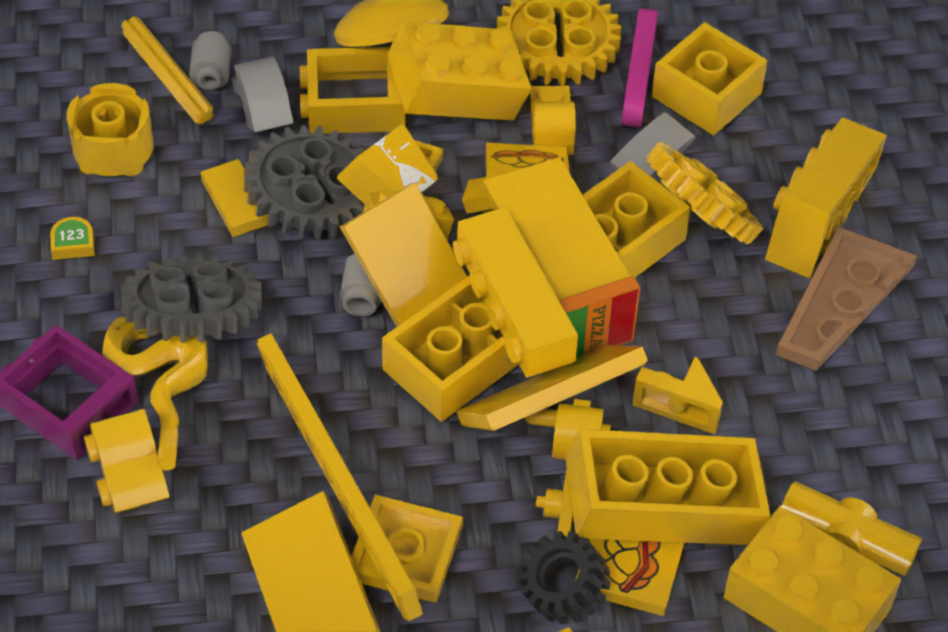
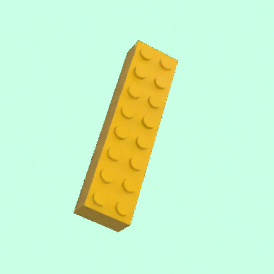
M632 161L626 163L583 194V197L631 277H637L686 240L691 207ZM470 275L382 337V369L440 422L451 416L519 365L518 362L512 363L505 348V337L500 329L494 330L487 313V304L483 297H476L471 286Z

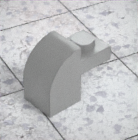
M273 56L234 65L236 76L231 77L233 89L236 94L241 96L249 129L253 132H258L294 123L285 83L280 68Z

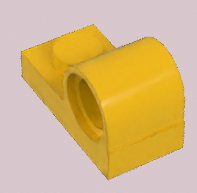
M531 86L529 100L533 145L567 147V155H574L575 105L570 100L569 86Z

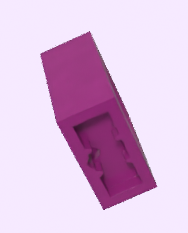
M58 325L51 328L44 336L36 338L26 352L13 363L7 364L0 371V407L76 460L87 452L84 436L92 434L90 429L91 423L127 414L138 404L135 380L132 375ZM61 363L99 388L64 421L26 396Z

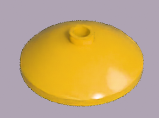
M364 0L356 4L339 21L334 30V36L339 45L350 47L393 42L403 21L441 24L448 18L449 10L447 4L442 0Z

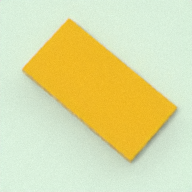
M560 157L483 180L482 190L493 210L503 207L507 208L558 300L630 277L629 272Z
M606 345L577 358L576 362L544 372L456 412L461 425L465 427L495 431L646 364L645 362L648 360L643 346Z
M323 491L241 532L276 632H380L329 497Z

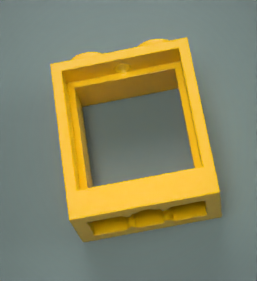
M390 47L307 49V65H300V89H308V94H300L301 118H309L310 133L314 134L318 126L322 127L323 134H331L335 130L338 133L392 132L401 124L405 126V111L387 55ZM387 79L388 97L318 99V81Z

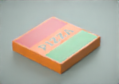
M634 276L559 300L578 334L576 359L606 345H621L634 340L640 285Z

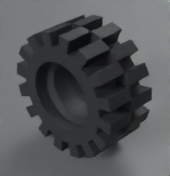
M562 531L553 532L554 541H551L545 535L539 539L542 544L540 549L537 550L533 545L529 547L527 551L532 558L531 560L522 558L520 566L526 572L518 573V581L523 585L520 590L528 599L527 601L551 622L556 619L560 624H568L569 616L577 623L583 621L582 611L585 610L590 616L597 611L592 606L595 600L601 604L604 603L607 597L600 590H610L611 582L606 577V575H610V570L604 562L606 560L585 537L582 536L580 538L577 533L571 531L568 532L566 537ZM566 564H577L580 571L576 581L564 591H552L549 584L553 574Z

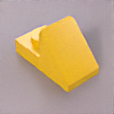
M695 357L684 381L674 378L665 372H656L642 367L636 378L632 405L716 434L723 402L701 362Z

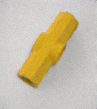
M796 481L791 484L782 503V507L859 554L903 576L908 574L923 539L878 519L875 510L860 499L847 497L838 501Z

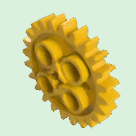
M511 0L510 7H502V16L497 17L496 29L512 31L525 71H529L530 81L535 80L538 76H543L545 85H548L552 78H557L559 84L565 86L566 78H572L578 85L581 82V75H585L593 80L595 79L596 70L601 72L607 71V64L614 63L616 52L620 51L622 27L618 25V14H610L611 5L604 4L600 6V0ZM555 12L560 14L562 57L557 55Z
M658 142L646 156V161L650 163V167L661 177L660 181L683 202L689 204L691 211L695 212L713 228L717 229L719 227L721 230L724 229L731 237H736L740 242H745L746 244H751L763 230L762 224L757 221L758 218L750 213L751 210L747 208V202L733 191L725 181L721 182L718 179V175L695 158L690 159L679 150H675L669 144L666 145L663 142Z

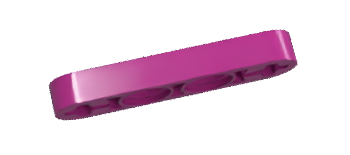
M639 8L622 126L642 127L658 10Z

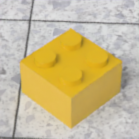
M704 22L656 63L652 97L715 136L762 93L768 60Z

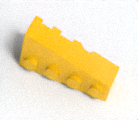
M843 117L833 130L828 128L825 130L818 149L815 147L811 148L804 167L798 166L795 169L789 187L783 185L776 196L773 208L778 210L765 260L811 279L817 269L820 253L825 254L837 227H842L853 202H857L875 172L887 137L886 134Z

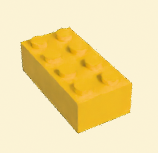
M579 429L565 459L575 533L580 538L583 536L586 539L749 545L771 517L755 438Z

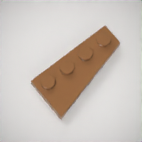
M838 227L778 344L776 356L817 371L912 270L917 256Z

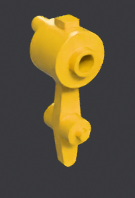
M574 399L573 405L559 403L558 410L545 408L524 417L529 424L555 428L552 459L557 460L566 459L579 429L608 431L611 429V425L602 424L604 409L590 407L591 401ZM567 468L564 489L547 488L546 497L537 496L536 507L544 508L543 517L559 519L558 531H562L566 537L568 532L571 531L572 521H574Z

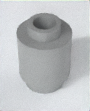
M215 31L204 32L198 36L192 45L189 77L200 88L207 90L223 87L229 80L231 46L223 34Z
M353 254L345 262L340 299L343 308L348 313L355 316H369L376 311V308L380 306L382 301L358 258Z

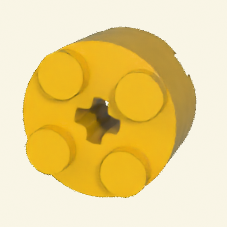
M105 83L90 88V93L81 99L77 95L69 104L66 116L72 151L75 160L79 164V169L88 175L135 176L139 174L144 168L143 164L151 156L154 147L149 106L145 98L142 100L136 95L135 89L118 83Z

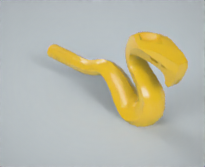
M119 317L107 329L103 342L102 356L133 377H140L166 365L176 364L157 379L150 392L151 403L160 417L157 465L162 470H172L176 465L179 417L171 398L197 386L207 377V341L204 339V342H199L194 336L189 337L185 343H181L179 336H173L167 341L159 340L139 354L128 355L127 352L133 342L147 339L149 336H147V329L136 331L134 329V322L127 323L125 317Z

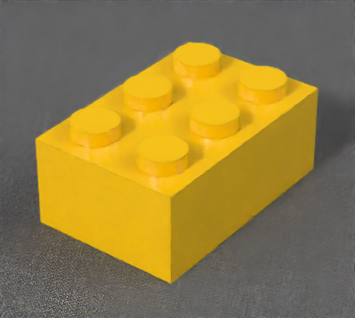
M403 21L387 53L405 114L514 121L532 89L511 30Z
M780 505L730 567L723 598L776 632H874L891 610L901 578Z

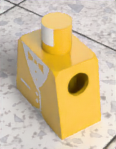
M401 124L357 156L337 176V179L365 204L367 195L370 192L380 193L382 189L399 191L410 183H415L421 195L425 197L423 193L437 181V174L407 128Z

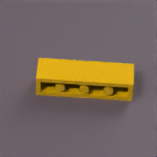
M503 207L458 221L457 240L453 241L456 260L460 266L466 265L470 272L472 289L476 297L484 298L487 304L488 317L494 330L500 329L505 337V348L511 362L519 363L526 378L576 362L578 334L507 208Z

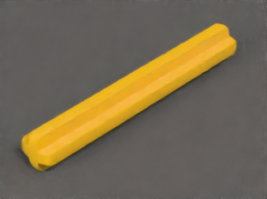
M133 16L129 20H124L121 25L123 35L194 122L202 125L206 121H211L214 117L212 112L213 106L141 19Z

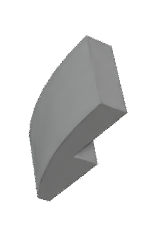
M664 112L631 139L610 161V164L617 171L626 163L632 161L654 178L657 172L650 167V163L646 161V156L658 142H663L666 145L669 144L673 149L683 153L696 138L689 130Z

